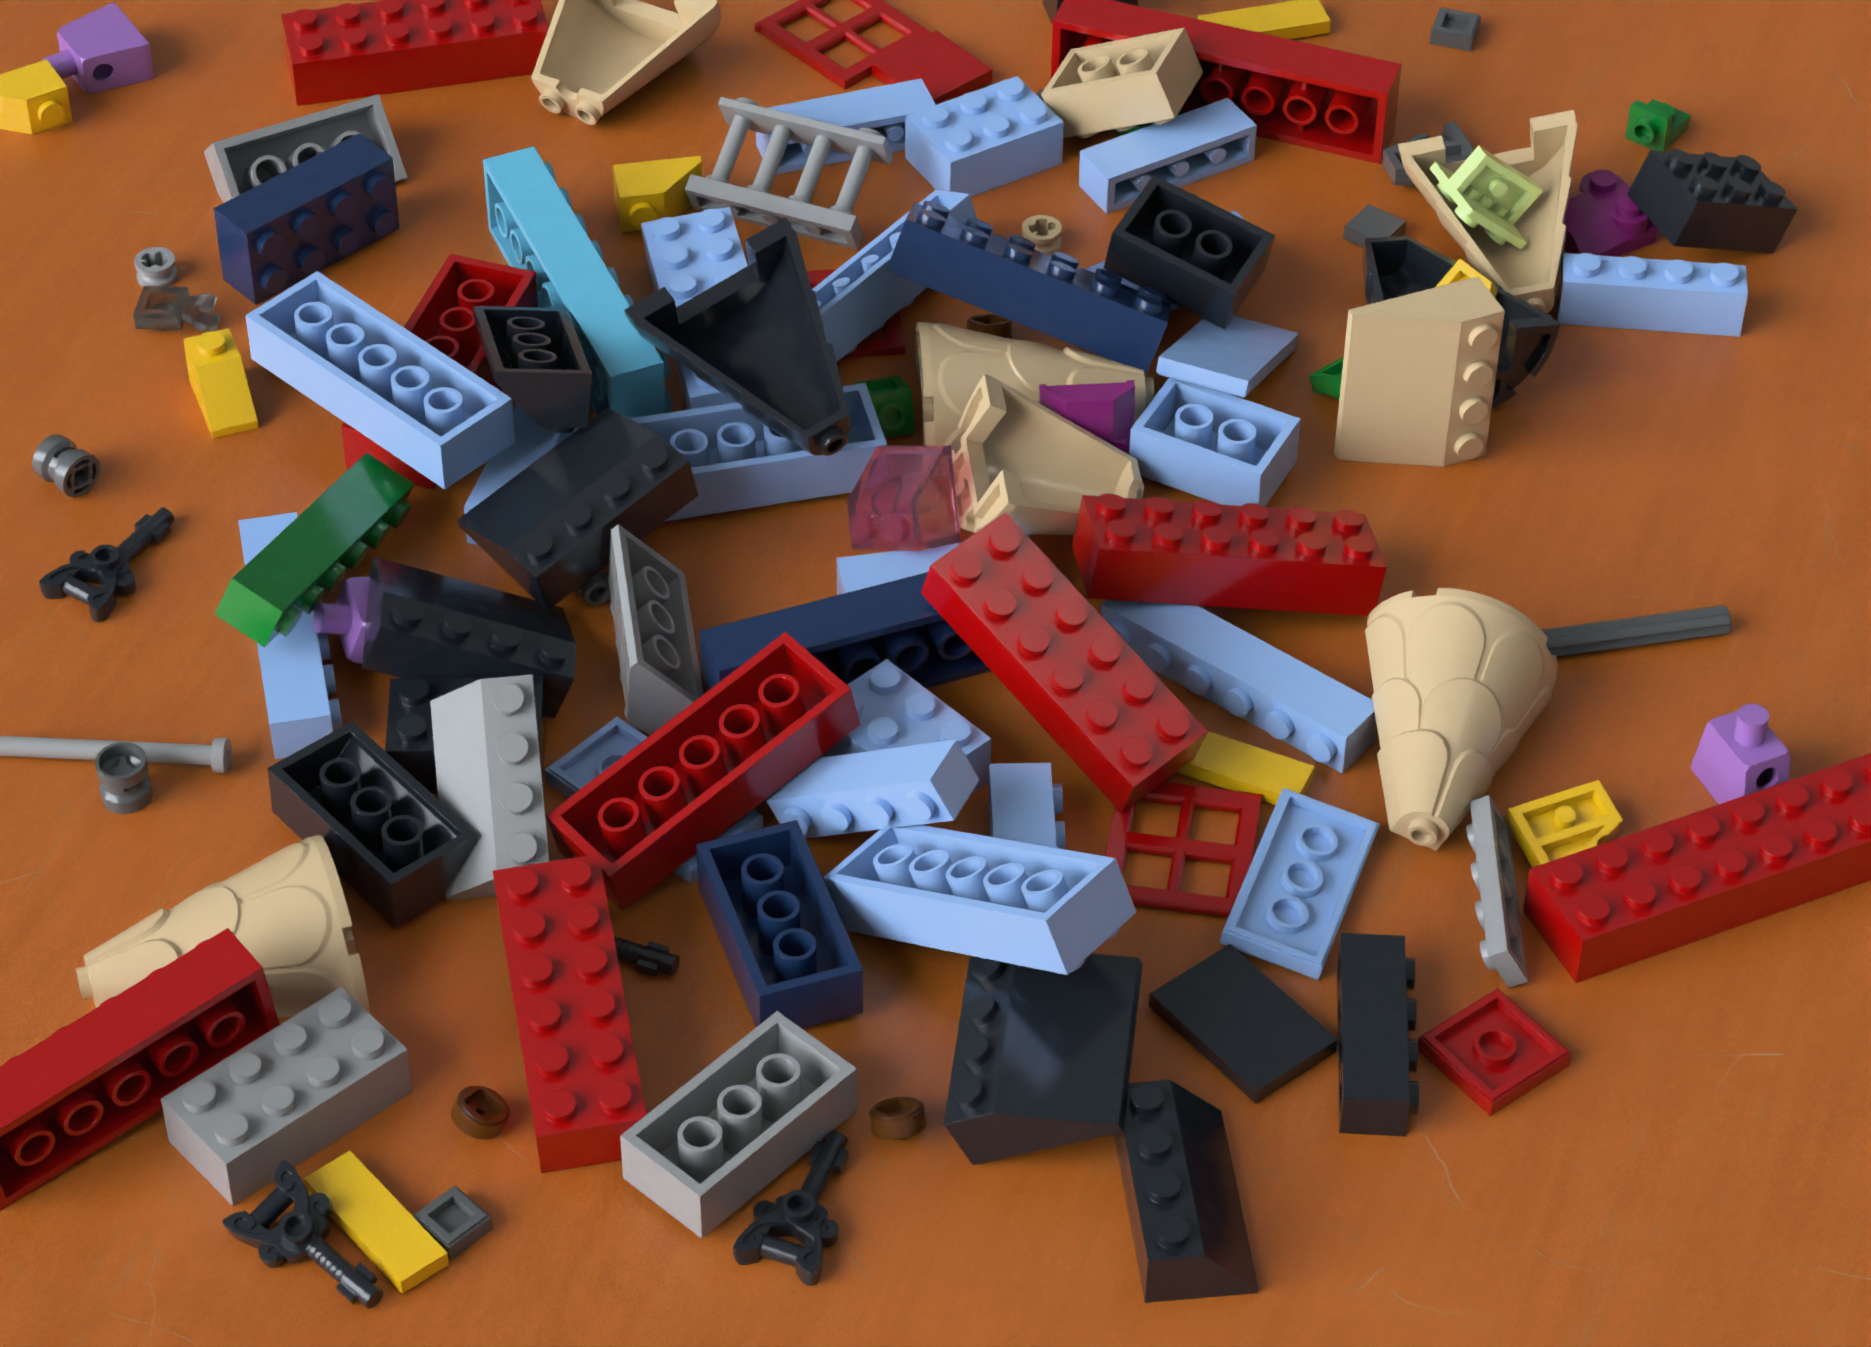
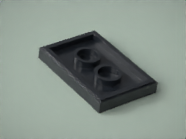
M1231 944L1167 982L1149 995V1007L1255 1103L1261 1101L1337 1051L1338 1039Z

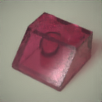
M882 445L876 447L847 500L852 549L922 551L961 542L951 445Z

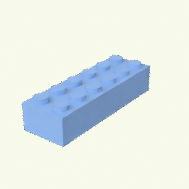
M730 207L707 209L698 213L664 217L655 221L641 223L646 263L654 292L665 287L675 300L676 307L748 266ZM673 359L687 410L736 402L700 380L692 370Z
M318 271L245 315L252 360L444 490L516 442L513 401L511 397Z
M866 383L842 386L849 413L850 432L845 446L830 456L824 454L812 455L743 411L742 405L738 402L629 418L659 433L690 462L699 496L666 521L887 487V443Z
M925 825L880 829L823 877L846 931L1065 975L1080 968L1093 951L1104 941L1114 937L1118 933L1119 928L1136 913L1116 858Z

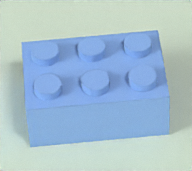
M1016 76L906 115L905 158L935 190L966 193L973 197L1062 164L1064 122Z
M1169 377L1130 430L1129 455L1137 459L1140 474L1147 479L1222 505L1242 506L1247 503H1254L1265 507L1297 462L1301 419L1225 392Z
M884 660L847 684L852 690L860 726L821 755V757L957 740L980 779L972 793L989 782L992 738L889 660Z

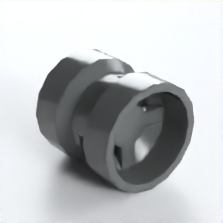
M55 434L44 439L37 447L32 459L33 471L45 481L55 483V486L69 497L76 498L84 495L95 485L99 477L100 463L98 459L86 450L77 449L75 443L64 435Z
M118 742L104 747L95 759L97 777L101 782L99 789L102 804L107 810L116 814L135 813L145 808L153 795L150 777L147 775L148 764L145 751L140 746L130 742Z

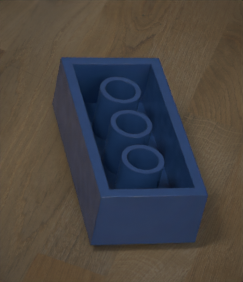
M360 133L213 208L223 280L255 305L302 281L316 271L319 272L400 229L393 157Z
M794 820L696 844L698 888L755 1027L759 1026L776 1011L800 1028L863 1013L862 966L798 821Z

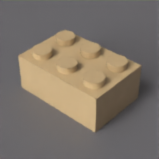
M1184 27L1070 49L1041 93L1045 104L1064 122L1063 138L1072 136L1087 138L1100 131L1111 129L1126 131L1139 124L1154 122L1157 125L1172 121L1177 117L1183 104L1192 93L1203 70Z

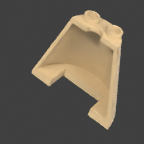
M559 0L531 77L535 87L541 93L539 102L552 113L558 114L563 111L579 118L585 124L595 125L603 115L710 39L721 21L719 1L675 0L674 4L678 12L676 13L638 0Z
M987 374L983 375L974 389L958 424V428L966 430L960 438L961 448L959 451L952 450L950 452L946 480L947 504L952 519L960 528L976 533L1006 512L1026 534L1074 536L1082 495L1100 496L1109 493L1123 498H1142L1144 484L1136 458Z

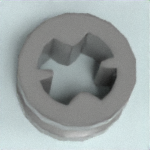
M150 247L140 251L134 259L138 284L150 290H159L171 286L177 280L178 275L173 252L164 247Z

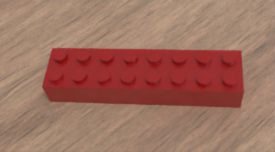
M1064 0L1053 18L1051 78L1070 49L1185 27L1203 73L1181 108L1184 113L1229 98L1257 125L1256 136L1378 164L1383 159V149L1388 148L1393 138L1402 64L1113 0Z
M1871 753L1532 867L1529 870L1523 912L1574 982L1578 983L1871 880Z

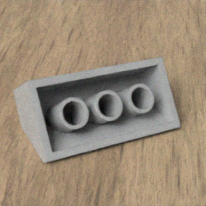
M379 94L216 141L204 151L217 193L223 203L359 133L393 157L395 182L407 179Z
M618 524L611 529L608 582L611 597L610 610L613 615L616 634L615 645L618 650L621 671L619 677L623 686L625 700L624 714L632 727L640 732L644 731L651 735L703 695L687 584L683 571Z
M533 675L479 679L430 701L438 800L477 835L476 845L446 889L447 901L496 897L493 870L549 862Z

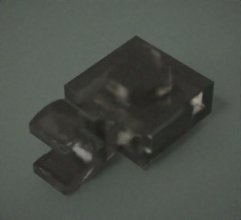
M143 286L133 313L136 329L181 330L185 321L204 332L216 331L221 320L220 314H208L206 312H213L217 297L208 293L190 296L188 287Z

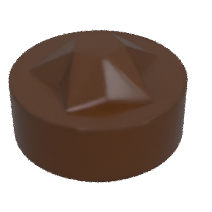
M979 314L967 320L966 329L1012 339V320L997 314Z
M469 1086L461 1090L451 1109L452 1120L462 1132L473 1138L483 1140L493 1139L500 1135L510 1115L509 1106L503 1097L494 1090L483 1086Z
M889 1098L878 1102L869 1111L872 1133L880 1138L904 1140L911 1135L919 1133L926 1127L924 1105L915 1098Z

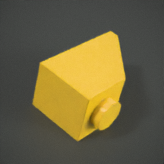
M47 59L0 74V129L33 135L73 122L67 86Z
M701 156L612 165L614 201L621 233L642 231L641 223L655 221L664 217L680 216L691 207L692 204L685 192V187L690 174L702 177Z
M229 328L184 338L189 381L212 438L259 428L242 359Z

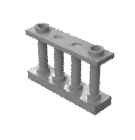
M720 97L718 106L726 124L731 126L712 175H707L704 178L690 174L685 192L693 208L704 211L707 209L730 207L733 219L763 227H769L785 217L798 236L858 251L864 234L857 216L852 213L871 160L891 164L893 156L886 137L870 128L863 127L855 130L761 107L755 101L744 97H738L736 100ZM752 130L772 135L753 185H748L747 188L730 184L728 180L747 131ZM792 140L812 145L794 195H790L788 198L772 195L769 191L788 141ZM829 151L853 155V160L836 205L830 206L829 209L813 205L811 199Z

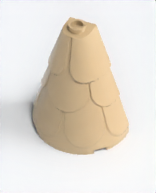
M1574 110L1530 118L1531 147L1493 154L1535 181L1543 191L1514 224L1527 241L1522 250L1509 242H1506L1503 246L1498 244L1486 234L1483 226L1480 224L1475 228L1470 227L1455 213L1454 210L1458 205L1449 201L1437 190L1436 185L1439 183V180L1429 169L1434 162H1438L1455 173L1466 161L1446 163V151L1442 136L1398 144L1406 174L1435 210L1444 228L1464 250L1470 266L1492 283L1502 287L1504 291L1545 313L1550 312L1554 306L1567 235L1564 222L1571 190L1570 174L1578 128Z
M917 322L915 366L917 385H921L923 408L922 448L925 478L947 477L950 452L952 450L959 451L961 448L960 438L966 431L958 428V424L974 389L984 374L996 378L1036 402H1039V385L1041 384L1057 386L1119 383L1134 380V424L1144 412L1146 405H1149L1154 398L1153 377H1145L1144 370L1121 364L1106 357L1070 347L1059 350L1033 341L1013 340L943 323Z
M1438 588L1436 595L1416 597L1414 590L1390 597L1370 612L1367 628L1365 629L1374 690L1372 701L1381 748L1377 753L1389 829L1396 834L1408 838L1417 845L1428 847L1434 851L1443 844L1471 811L1470 801L1481 798L1486 794L1491 786L1493 776L1515 752L1520 739L1545 710L1552 697L1558 672L1556 655H1551L1546 646L1548 637L1530 618L1514 607L1492 597L1453 588Z
M322 835L307 837L298 843L288 845L230 878L203 888L170 910L159 909L83 955L85 966L75 968L82 999L93 997L95 1007L97 1008L107 999L117 996L145 979L153 971L163 968L191 951L202 941L208 940L229 928L263 967L278 1017H293L340 987L347 991L370 1013L359 953L355 950L354 937L351 931L353 925L333 858Z

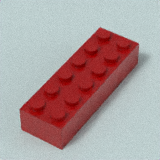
M380 0L360 4L345 3L337 7L315 10L300 9L292 13L281 14L286 59L297 106L531 75L549 29L541 0Z
M450 254L404 328L496 387L497 383L494 381L473 317V306L538 307L536 272ZM344 422L342 424L341 430L347 470L363 455L369 453L415 485L435 489L436 483Z
M1109 493L1100 496L1082 495L1072 541V547L1088 599L1369 616L1370 612L1377 606L1387 570L1366 515L1358 514L1351 510L1324 512L1312 511L1299 506L1291 507L1290 509L1265 508L1254 503L1236 506L1217 504L1208 500H1199L1192 503L1170 501L1162 497H1150L1148 499L1123 498Z
M1006 512L930 565L921 590L924 598L1120 813L1124 812L1195 758L1208 733L1205 727Z
M785 631L547 814L546 818L559 852L567 859L599 854L606 897L621 911H624L697 853L696 844L716 839L859 727L860 721L852 690Z
M599 854L493 870L497 906L541 1173L622 1160L620 1135L647 1114Z
M229 928L208 940L202 941L191 951L163 968L153 971L145 979L117 996L107 999L96 1009L68 1026L58 1029L50 1037L22 1054L10 1058L0 1067V1210L163 1109L161 1098L280 1025L263 967Z

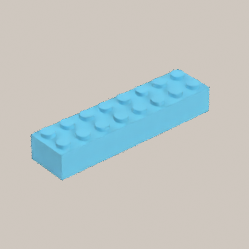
M534 146L483 159L489 232L509 266L536 272L539 308H567L592 372L590 407L595 416L606 408L627 418L671 412V401L665 388V378L670 377L667 357L663 351H657L654 345L641 337L629 322L624 310L634 305L632 298L629 294H622L613 267L607 268L604 264L598 242L589 239L582 215L574 214L568 192L564 187L559 188L556 184L555 174L550 162L544 163Z

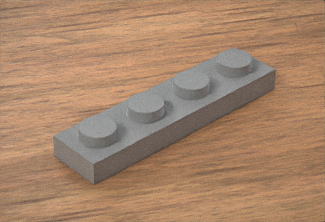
M1487 795L1470 801L1472 823L1466 826L1469 842L1476 853V861L1471 863V872L1481 895V900L1475 902V909L1478 920L1485 930L1486 938L1480 941V951L1486 967L1490 971L1497 970L1507 987L1510 988L1528 982L1510 830L1491 797Z

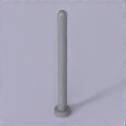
M0 736V756L95 760L97 754L104 747L118 742H130L140 746L145 751L147 762L211 765L213 773L226 774L231 766L232 746L229 738L215 737L212 745Z

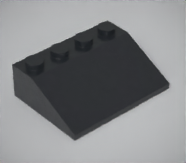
M606 408L589 421L588 428L576 430L460 517L457 523L467 535L548 611L609 564L612 528L619 524L641 540L694 500L699 494L690 462L659 433Z
M374 556L371 563L362 668L399 678L543 676L546 717L555 719L575 679L576 641L562 607L553 606L546 611L533 599Z
M1091 953L1080 968L1070 972L1068 975L980 957L969 958L943 1125L972 1165L1123 1132L1143 966L1139 958Z

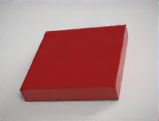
M937 30L872 63V76L885 85L922 78L936 105L973 92L992 82L993 70Z
M1499 988L1418 1037V1051L1489 1116H1492L1570 1066L1572 1053Z

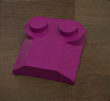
M1596 170L1583 176L1580 182V189L1569 196L1564 222L1567 234L1564 250L1572 254L1590 253L1593 255L1619 257L1656 243L1658 228L1629 198L1627 193L1630 186L1611 171Z
M1134 380L1119 383L1039 385V404L1129 454L1130 430L1134 425L1135 414Z

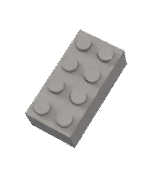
M340 987L161 1098L168 1141L232 1206H235L274 1181L275 1172L281 1161L286 1160L293 1167H296L411 1093L412 1084L408 1050L347 991Z
M776 1011L620 1135L623 1179L703 1239L812 1149L816 1142L824 1139L829 1132L835 1130L857 1111V1068Z

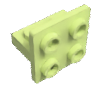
M1480 146L1473 151L1455 173L1438 162H1434L1429 169L1439 180L1436 188L1445 198L1458 205L1454 211L1461 220L1472 228H1475L1478 224L1482 225L1486 234L1502 246L1509 242L1520 250L1523 249L1527 241L1514 224L1543 192L1535 181Z

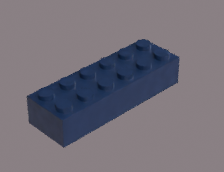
M924 201L923 205L914 202L904 222L886 271L1148 373L1169 320L1171 303L1164 301L1165 295L1162 292L1140 285L1139 289L1136 290L1121 284L1122 278L1108 270L1097 268L1096 272L1093 273L1078 267L1079 261L1061 252L1055 251L1050 256L1035 250L1036 244L1024 237L1010 235L1009 239L992 233L993 227L981 220L967 218L966 222L949 216L950 210L938 203Z
M928 572L699 631L703 694L785 631L844 683L845 679L850 683L880 664L882 661L879 656H887L891 663L924 688L987 673L991 670L921 594Z

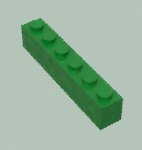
M366 453L232 577L215 615L264 648L279 633L286 637L298 623L302 611L310 614L320 602L325 589L329 592L335 590L343 579L347 567L354 571L366 556L369 547L374 550L378 548L388 534L390 527L392 526L397 529L402 524L412 507L406 500L415 484L369 453Z

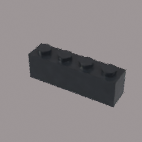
M1357 933L1340 934L1337 960L1339 1133L1405 1136L1408 1114H1418L1419 1082L1409 1081V1072L1417 1071L1418 1040L1408 1039V1031H1415L1417 1001L1415 998H1407V990H1414L1415 958H1406L1405 936Z

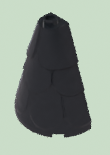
M785 217L745 240L749 266L676 307L675 300L667 289L663 287L624 310L629 322L646 341L692 370L696 377L741 404L743 411L812 455H833L840 451L847 443V436L850 432V419L833 346L826 341L815 291L811 290L796 231L791 228L790 223Z
M1408 236L1365 239L1362 266L1367 305L1435 288L1457 261ZM1496 284L1494 285L1498 291L1495 299L1505 310L1492 408L1516 395L1514 388L1529 374L1534 377L1537 375L1554 347L1560 324L1551 315L1504 291L1502 287Z

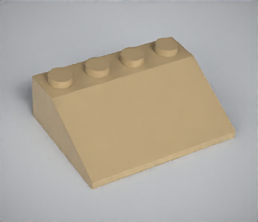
M1479 276L1348 310L1334 455L1337 460L1444 467L1485 456L1505 310Z

